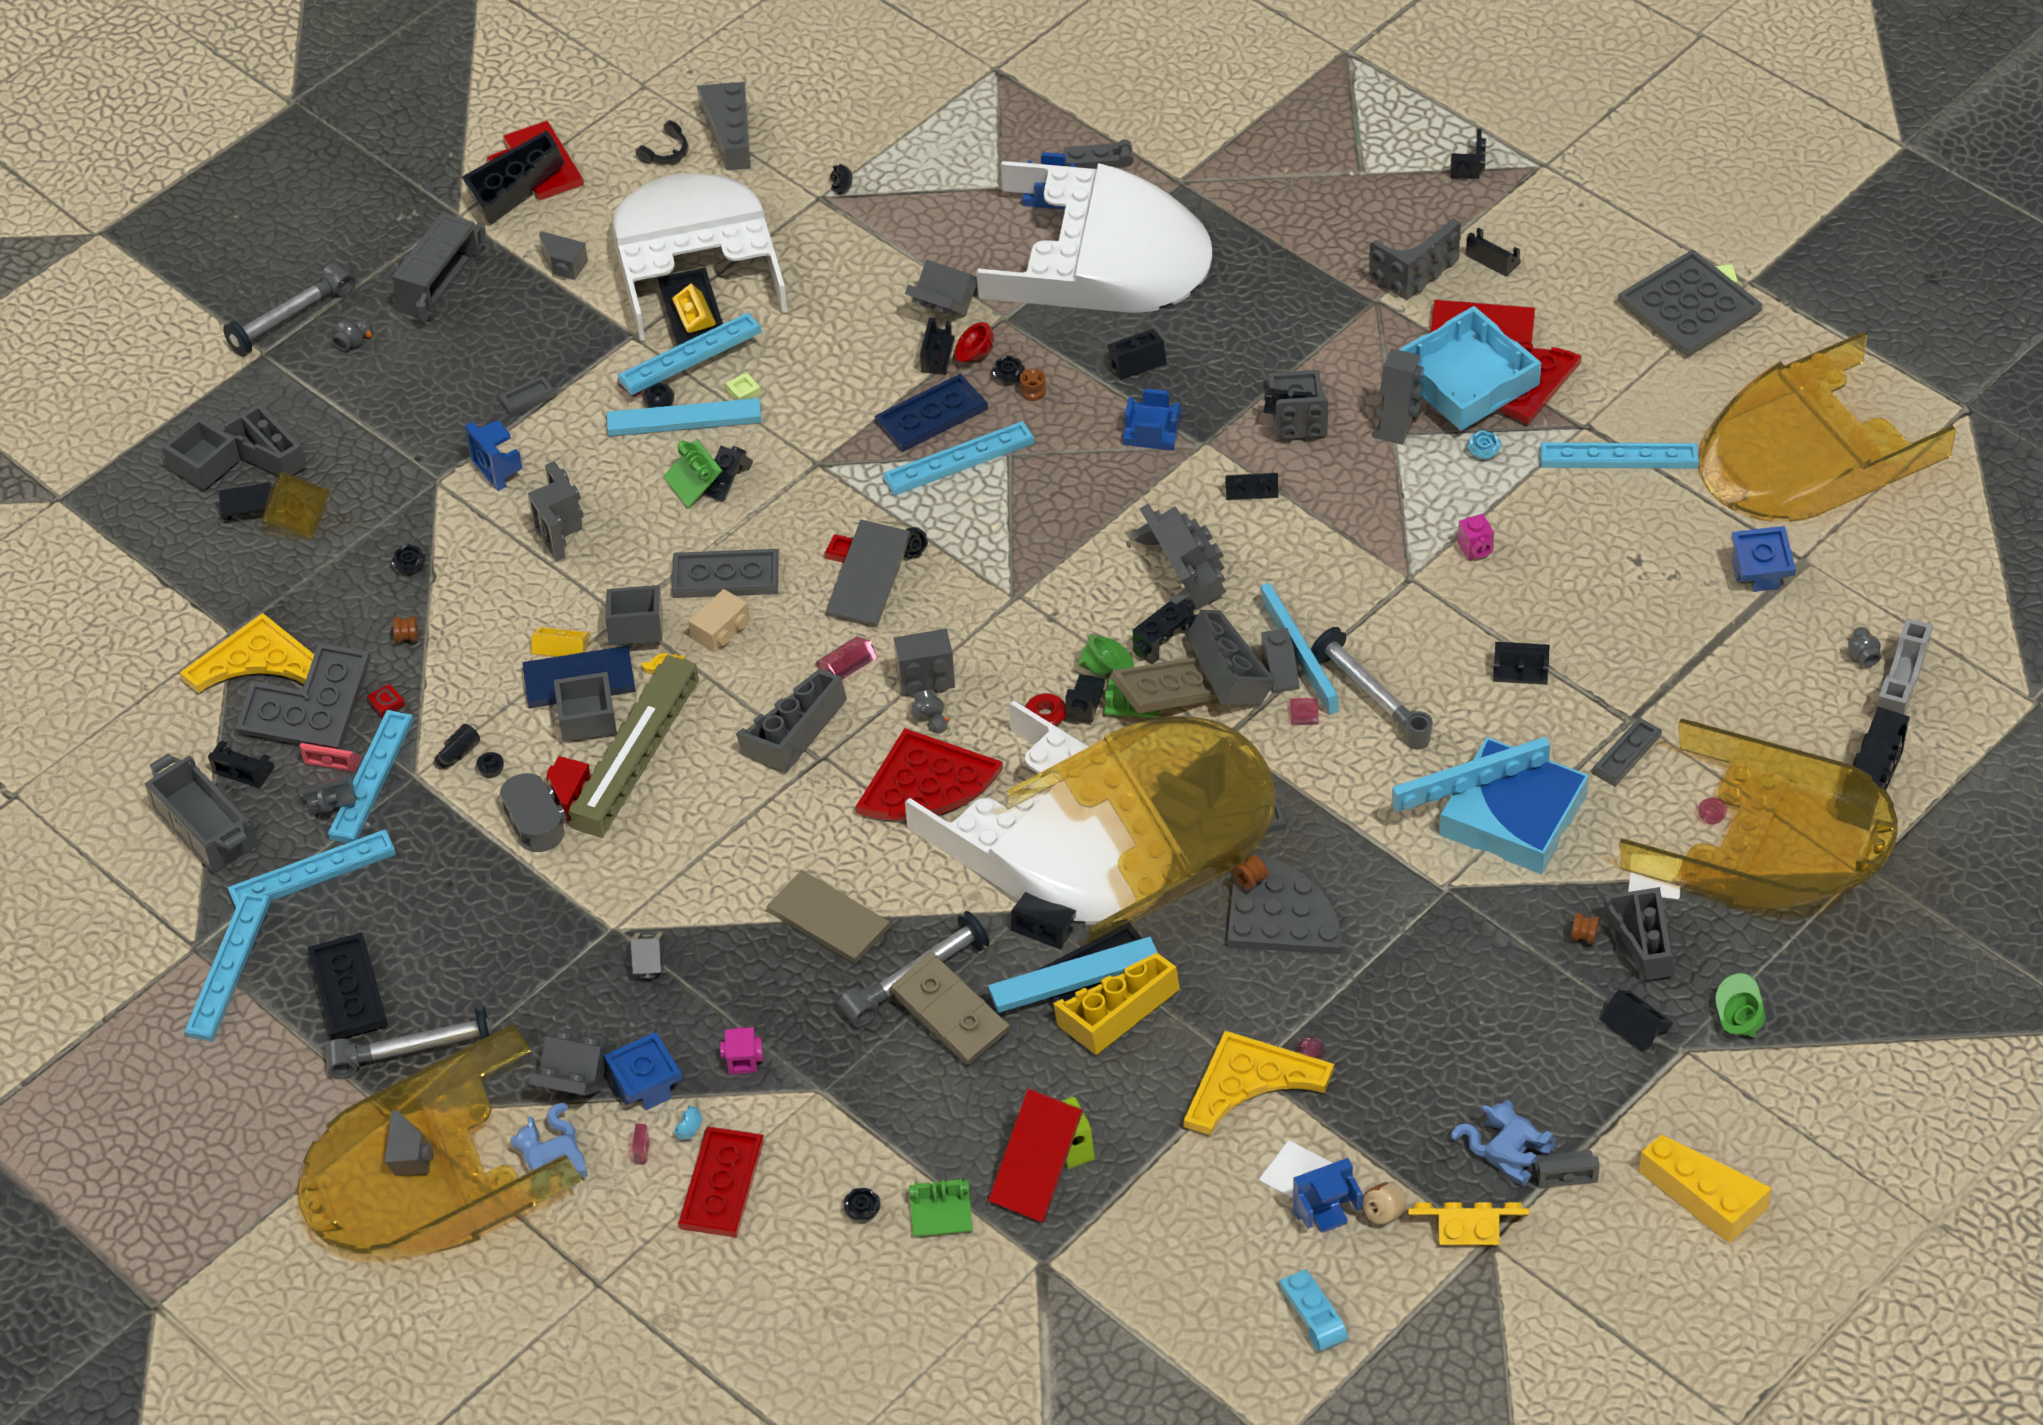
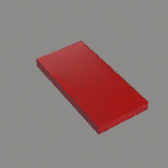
M548 120L503 135L504 143L509 150L548 130L558 145L564 164L533 190L539 200L584 185L583 177Z
M1434 300L1431 332L1439 329L1450 319L1475 306L1493 321L1507 337L1519 344H1532L1536 307Z
M1027 1089L988 1201L1040 1222H1045L1084 1109L1033 1089Z
M707 1126L679 1219V1229L737 1238L765 1141L763 1134Z

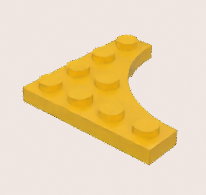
M262 613L182 670L180 676L197 693L225 679L257 673L285 676L305 684L314 654Z
M1224 1031L1186 1114L1184 1127L1212 1135L1216 1126L1229 1111L1245 1100L1269 1091L1306 1089L1325 1093L1334 1072V1064Z

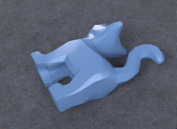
M1508 1100L1503 1103L1494 1104L1492 1107L1486 1105L1482 1107L1488 1118L1485 1124L1501 1130L1487 1145L1481 1144V1134L1475 1126L1460 1124L1451 1132L1453 1140L1456 1141L1463 1134H1467L1469 1136L1470 1149L1476 1155L1485 1157L1509 1179L1522 1187L1532 1177L1528 1171H1523V1168L1538 1161L1536 1155L1532 1152L1524 1154L1527 1147L1549 1155L1556 1146V1139L1551 1132H1538L1529 1120L1515 1114L1514 1105Z
M564 1103L554 1105L547 1113L548 1123L553 1128L563 1131L564 1135L540 1143L539 1131L533 1117L530 1116L528 1117V1125L520 1128L517 1135L511 1137L510 1140L511 1146L518 1149L524 1155L525 1165L534 1177L530 1180V1184L536 1197L549 1194L548 1173L561 1170L563 1175L560 1177L564 1189L576 1187L577 1175H581L583 1178L588 1176L584 1157L577 1146L576 1130L573 1124L559 1119V1114L567 1111L569 1108Z

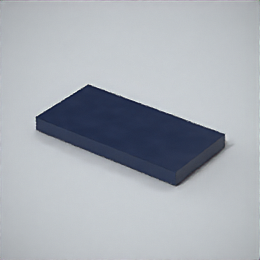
M960 373L875 415L874 418L875 423L901 452H904L987 411L988 403Z
M629 645L522 662L529 708L557 704L554 680L608 672L611 695L636 692Z

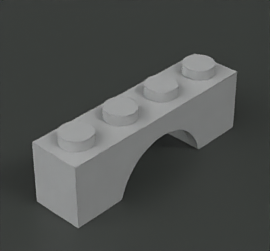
M1906 618L1888 677H1885L1879 694L1877 707L1906 714L1929 648L1932 624Z

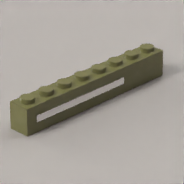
M667 655L662 664L657 665L654 677L650 683L644 686L642 696L638 702L633 704L626 722L621 723L618 735L614 741L608 744L602 761L597 762L594 773L590 780L584 783L577 801L572 802L569 816L571 817L573 829L600 838L604 837L697 685L699 679L696 663Z

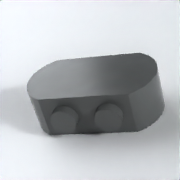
M531 773L518 774L509 778L502 785L500 796L503 811L523 848L532 852H544L553 849L564 837L563 821L566 820V815L561 805L556 806L554 802L556 798L551 786H545L540 776Z

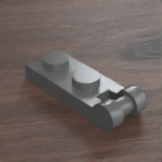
M1126 139L1116 144L1064 147L1066 167L1076 164L1077 168L1097 169L1098 163L1114 168L1127 167L1132 165L1134 161L1133 154L1131 153L1132 143Z

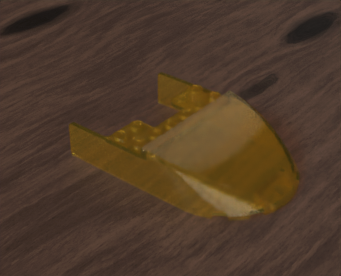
M1861 332L1787 365L1780 361L1746 385L1723 408L1703 436L1698 451V470L1709 492L1718 501L1735 512L1739 509L1750 513L1751 518L1773 522V518L1789 519V522L1802 521L1824 514L1950 458L1956 428L1950 426L1916 442H1908L1886 419L1873 418L1860 423L1833 392L1842 389L1846 385L1847 377L1844 371L1858 366L1864 361L1868 335L1865 332Z
M1173 716L1135 723L1104 735L1103 740L1008 789L1004 803L1006 809L1009 810L1064 781L1076 802L1083 807H1095L1108 800L1136 846L1120 855L1117 867L1135 896L1136 901L1091 926L1087 936V942L1089 943L1128 922L1130 924L1244 862L1260 846L1270 828L1275 810V786L1265 759L1258 749L1241 733L1213 720Z
M1681 718L1678 723L1680 750L1726 762L1730 765L1719 787L1718 796L1723 803L1737 807L1739 810L1721 848L1705 843L1696 844L1691 847L1687 856L1624 838L1619 842L1620 866L1622 870L1725 899L1728 901L1729 907L1777 909L1813 903L1837 895L1868 880L1883 867L1894 849L1898 834V819L1894 810V804L1886 790L1880 788L1871 780L1869 774L1859 768L1841 761Z
M514 1024L357 1102L338 1114L326 1125L327 1130L317 1142L313 1141L303 1160L305 1167L302 1178L298 1179V1201L301 1212L309 1227L321 1240L342 1251L372 1256H411L440 1252L481 1240L479 1235L481 1232L583 1181L581 1174L567 1155H563L521 1177H518L517 1172L509 1165L498 1166L486 1173L484 1171L469 1130L484 1123L490 1117L492 1111L482 1084V1077L531 1051L528 1042ZM392 1110H398L432 1145L434 1158L430 1161L429 1173L395 1176L386 1165L385 1157Z

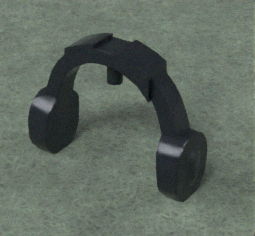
M672 120L666 121L663 129L670 137L681 142L682 148L679 151L673 149L672 153L674 154L660 156L648 147L641 145L636 149L638 159L646 164L655 162L675 165L681 162L688 153L689 144L682 134L681 127Z

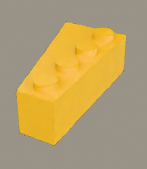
M1156 952L1124 968V973L1113 977L1110 975L1102 979L1100 985L1088 991L1086 988L1075 992V997L1065 1002L1061 999L1053 1003L1057 1026L1095 1055L1099 1054L1180 990L1175 965Z
M1662 1134L1641 1151L1639 1172L1728 1243L1733 1241L1769 1208L1772 1193L1771 1187Z

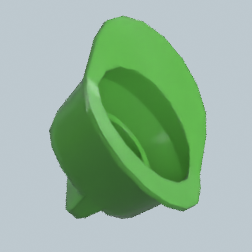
M1095 634L1088 635V643L1081 650L1082 657L1078 661L1080 667L1090 670L1100 677L1111 673L1113 670L1134 667L1131 655L1120 643L1111 638Z
M1742 973L1733 974L1724 979L1716 992V1005L1724 1030L1730 1034L1749 1035L1752 1038L1757 1037V1031L1765 1023L1766 1012L1755 979Z

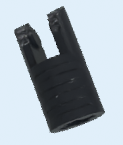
M462 724L454 734L445 740V747L434 757L435 767L445 769L455 759H462L465 754L469 753L480 742V736L477 731L468 724Z

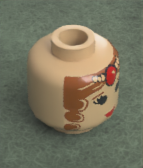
M1393 1182L1377 1184L1369 1188L1363 1195L1362 1209L1364 1214L1375 1224L1391 1222L1399 1218L1405 1211L1406 1197L1404 1192Z

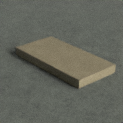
M1198 657L1113 670L1110 676L1111 680L1137 713L1219 700Z
M803 870L767 905L768 913L854 964L890 928V921Z

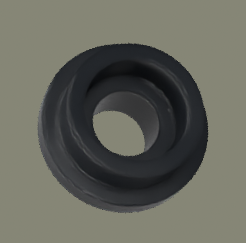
M495 752L484 753L477 759V769L484 777L494 778L502 772L504 767L503 757Z

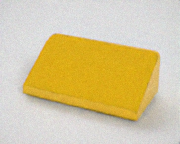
M688 285L672 298L688 333L709 328L716 324L703 294L694 285Z
M538 627L531 635L532 654L555 657L583 653L586 651L590 633Z

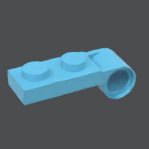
M1307 1269L1279 1280L1280 1289L1307 1326L1310 1339L1318 1352L1348 1340L1343 1321Z

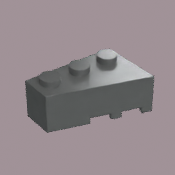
M1391 348L1383 366L1379 394L1383 396L1382 408L1378 407L1376 415L1381 417L1374 430L1373 438L1403 445L1414 419L1420 417L1422 403H1419L1423 392V385H1420L1424 374V367L1421 366V355Z
M260 403L218 427V429L235 438L240 458L284 479L307 467L302 446Z
M1660 887L1603 896L1607 918L1645 979L1651 980L1675 976Z

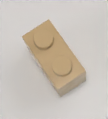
M723 589L688 621L691 639L715 653L722 646L726 645L739 630L747 626L750 621L748 603Z

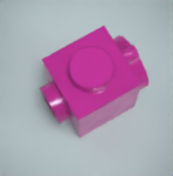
M1484 514L1467 517L1459 521L1458 544L1468 560L1484 558L1493 553L1494 531Z
M738 1027L725 1030V1041L720 1042L721 1059H726L729 1075L757 1072V1062H763L761 1036L755 1037L754 1027Z

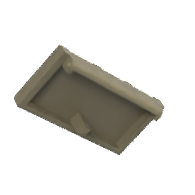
M933 951L890 986L895 998L964 1064H971L1011 1030V1025L1004 1021L981 997L969 988Z

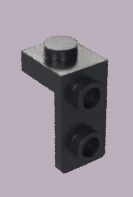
M1477 129L1476 154L1451 153L1450 178H1480V169H1485L1486 155L1481 154V152L1486 153V138H1481L1482 129Z
M720 445L714 460L720 466L722 472L707 487L703 494L724 502L739 467L748 470L751 468L753 460L746 456L747 451L736 446H732V449Z
M1172 601L1165 604L1132 630L1134 653L1139 658L1154 664L1160 659L1159 641L1187 621L1189 614Z
M1079 675L1075 689H1068L1065 696L1066 718L1093 723L1105 686L1104 678Z

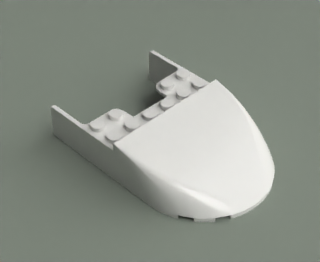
M1009 161L1001 162L1003 191L1034 194L1036 182L1046 183L1044 190L1045 201L1054 206H1066L1059 241L1042 240L1035 243L1032 247L1026 272L977 269L978 297L980 299L1142 313L1157 311L1159 306L1169 303L1175 305L1183 301L1207 277L1212 263V244L1207 230L1199 219L1184 205L1154 184L1134 174L1099 163L1097 169Z
M681 173L669 175L639 187L626 196L616 208L612 221L613 239L640 341H645V335L634 282L663 276L672 272L675 267L674 255L720 246L725 258L731 261L766 256L782 313H787L785 285L765 221L764 210L756 194L746 185L739 181L713 174Z
M1015 701L1009 704L1010 729L1013 733L1034 745L1026 753L1025 762L1030 769L1039 775L1004 807L990 798L978 799L954 822L943 820L911 798L905 802L907 827L909 830L1018 900H1020L1025 892H1028L1040 899L1064 905L1076 910V917L1073 921H1084L1085 925L1109 923V919L1122 915L1126 918L1140 911L1156 898L1170 875L1172 845L1168 832L1149 799L1127 772L1098 746L1094 749L1088 747Z

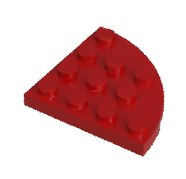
M1520 344L1541 362L1540 384L1497 409V411L1529 425L1581 364V355L1557 347H1551V350L1533 348V344Z
M904 728L857 803L856 813L885 820H907L905 802L909 798L936 815L949 812L968 803L985 791L1003 770V761Z

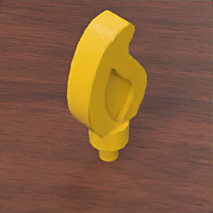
M660 653L652 658L650 662L641 663L643 671L648 674H654L657 665L662 664L665 657L670 654ZM677 654L670 655L685 660L684 654L677 656Z

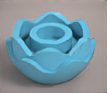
M1480 430L1473 434L1468 443L1471 454L1482 460L1493 458L1501 447V441L1497 435L1485 430Z
M688 1105V1110L683 1112L682 1120L676 1125L673 1132L676 1138L680 1140L692 1139L702 1123L703 1116L701 1111L695 1106Z

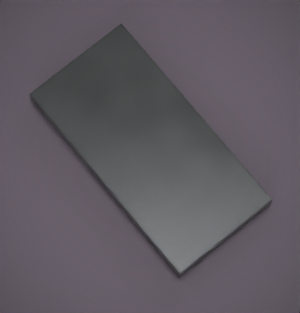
M860 519L826 610L828 616L878 627L909 543L910 531Z
M779 549L678 552L673 554V598L715 597L723 589L735 596L778 594Z

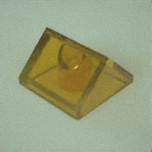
M280 472L268 494L262 521L312 539L330 490Z

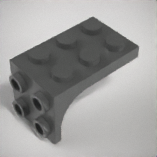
M1452 218L1419 246L1408 250L1392 249L1374 240L1370 243V278L1389 289L1395 295L1402 297L1406 301L1409 300L1418 291H1422L1434 278H1438L1450 265H1454L1460 257L1461 222Z
M1319 370L1268 373L1269 390L1271 388L1289 390V396H1293L1294 391L1312 392V395H1317V397L1280 399L1276 402V414H1273L1276 439L1327 436L1328 399L1323 397Z

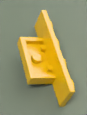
M1422 1202L1414 1203V1208L1407 1209V1216H1438L1439 1245H1500L1499 1216L1529 1215V1208H1522V1203L1516 1202L1504 1203V1208H1492V1203L1486 1202L1474 1203V1208H1462V1203L1456 1202L1444 1203V1208H1432V1203Z

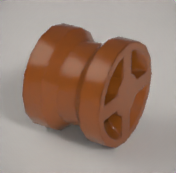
M1028 369L1021 374V395L1024 399L1037 401L1045 396L1046 377L1041 370Z
M410 616L408 619L394 617L395 642L402 643L404 640L418 642L417 617Z
M1250 855L1244 864H1238L1233 868L1234 877L1246 890L1253 889L1256 886V882L1264 881L1268 878V870L1265 864L1255 855Z
M1576 913L1571 940L1578 941L1581 939L1585 940L1588 944L1594 945L1600 917L1593 916L1592 918H1587L1582 913Z

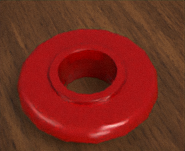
M1042 693L1035 695L1025 705V708L1054 726L1062 722L1066 717L1065 702L1054 694ZM1045 709L1052 711L1049 714L1039 713L1041 710Z

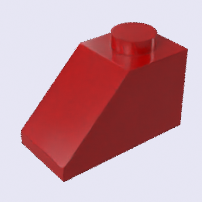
M558 756L554 765L548 768L546 780L549 781V785L555 794L556 804L562 806L566 815V821L570 822V806L573 801H577L584 783L591 778L588 763Z

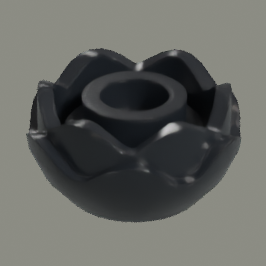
M839 163V165L833 166L834 170L830 174V179L833 182L831 190L837 192V194H843L851 188L853 177L851 170L846 165Z
M1007 355L996 360L992 370L999 382L1013 384L1020 380L1025 367L1020 359Z
M656 383L645 390L643 402L648 408L671 406L674 402L675 394L667 384Z
M909 527L905 529L910 531L911 537L904 557L912 559L922 555V552L928 545L926 533L919 527Z
M407 544L394 552L392 563L399 572L414 574L423 567L425 554L422 553L419 547Z
M855 1188L845 1196L844 1211L850 1219L856 1222L870 1221L880 1210V1198L878 1194L869 1188Z

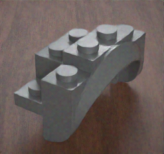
M1149 503L1140 508L1147 524L1130 534L1135 542L1138 541L1146 545L1160 544L1185 586L1180 593L1170 598L1169 602L1172 601L1177 604L1185 599L1187 601L1192 600L1196 607L1195 610L1227 592L1221 583L1225 581L1221 570L1225 567L1220 560L1224 555L1216 543L1211 545L1209 540L1213 539V536L1206 525L1200 527L1196 519L1190 520L1186 512L1181 515L1176 506L1161 514L1159 509L1154 512Z

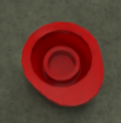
M979 322L969 327L957 342L955 358L959 362L964 363L987 356L993 349L994 333L991 330V326L987 322Z

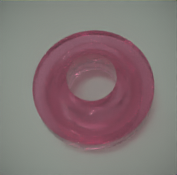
M1707 798L1700 803L1699 814L1704 822L1717 824L1725 818L1727 806L1720 799Z
M1303 1037L1302 1041L1297 1043L1296 1049L1300 1051V1054L1316 1059L1324 1057V1043L1310 1037Z

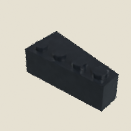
M548 130L463 175L462 178L470 196L491 226L564 164V160L558 145Z
M1877 707L1868 733L1863 738L1861 751L1855 756L1852 766L1853 771L1848 773L1843 787L1845 792L1844 794L1839 793L1835 804V809L1839 810L1837 821L1870 831L1904 752L1910 716Z

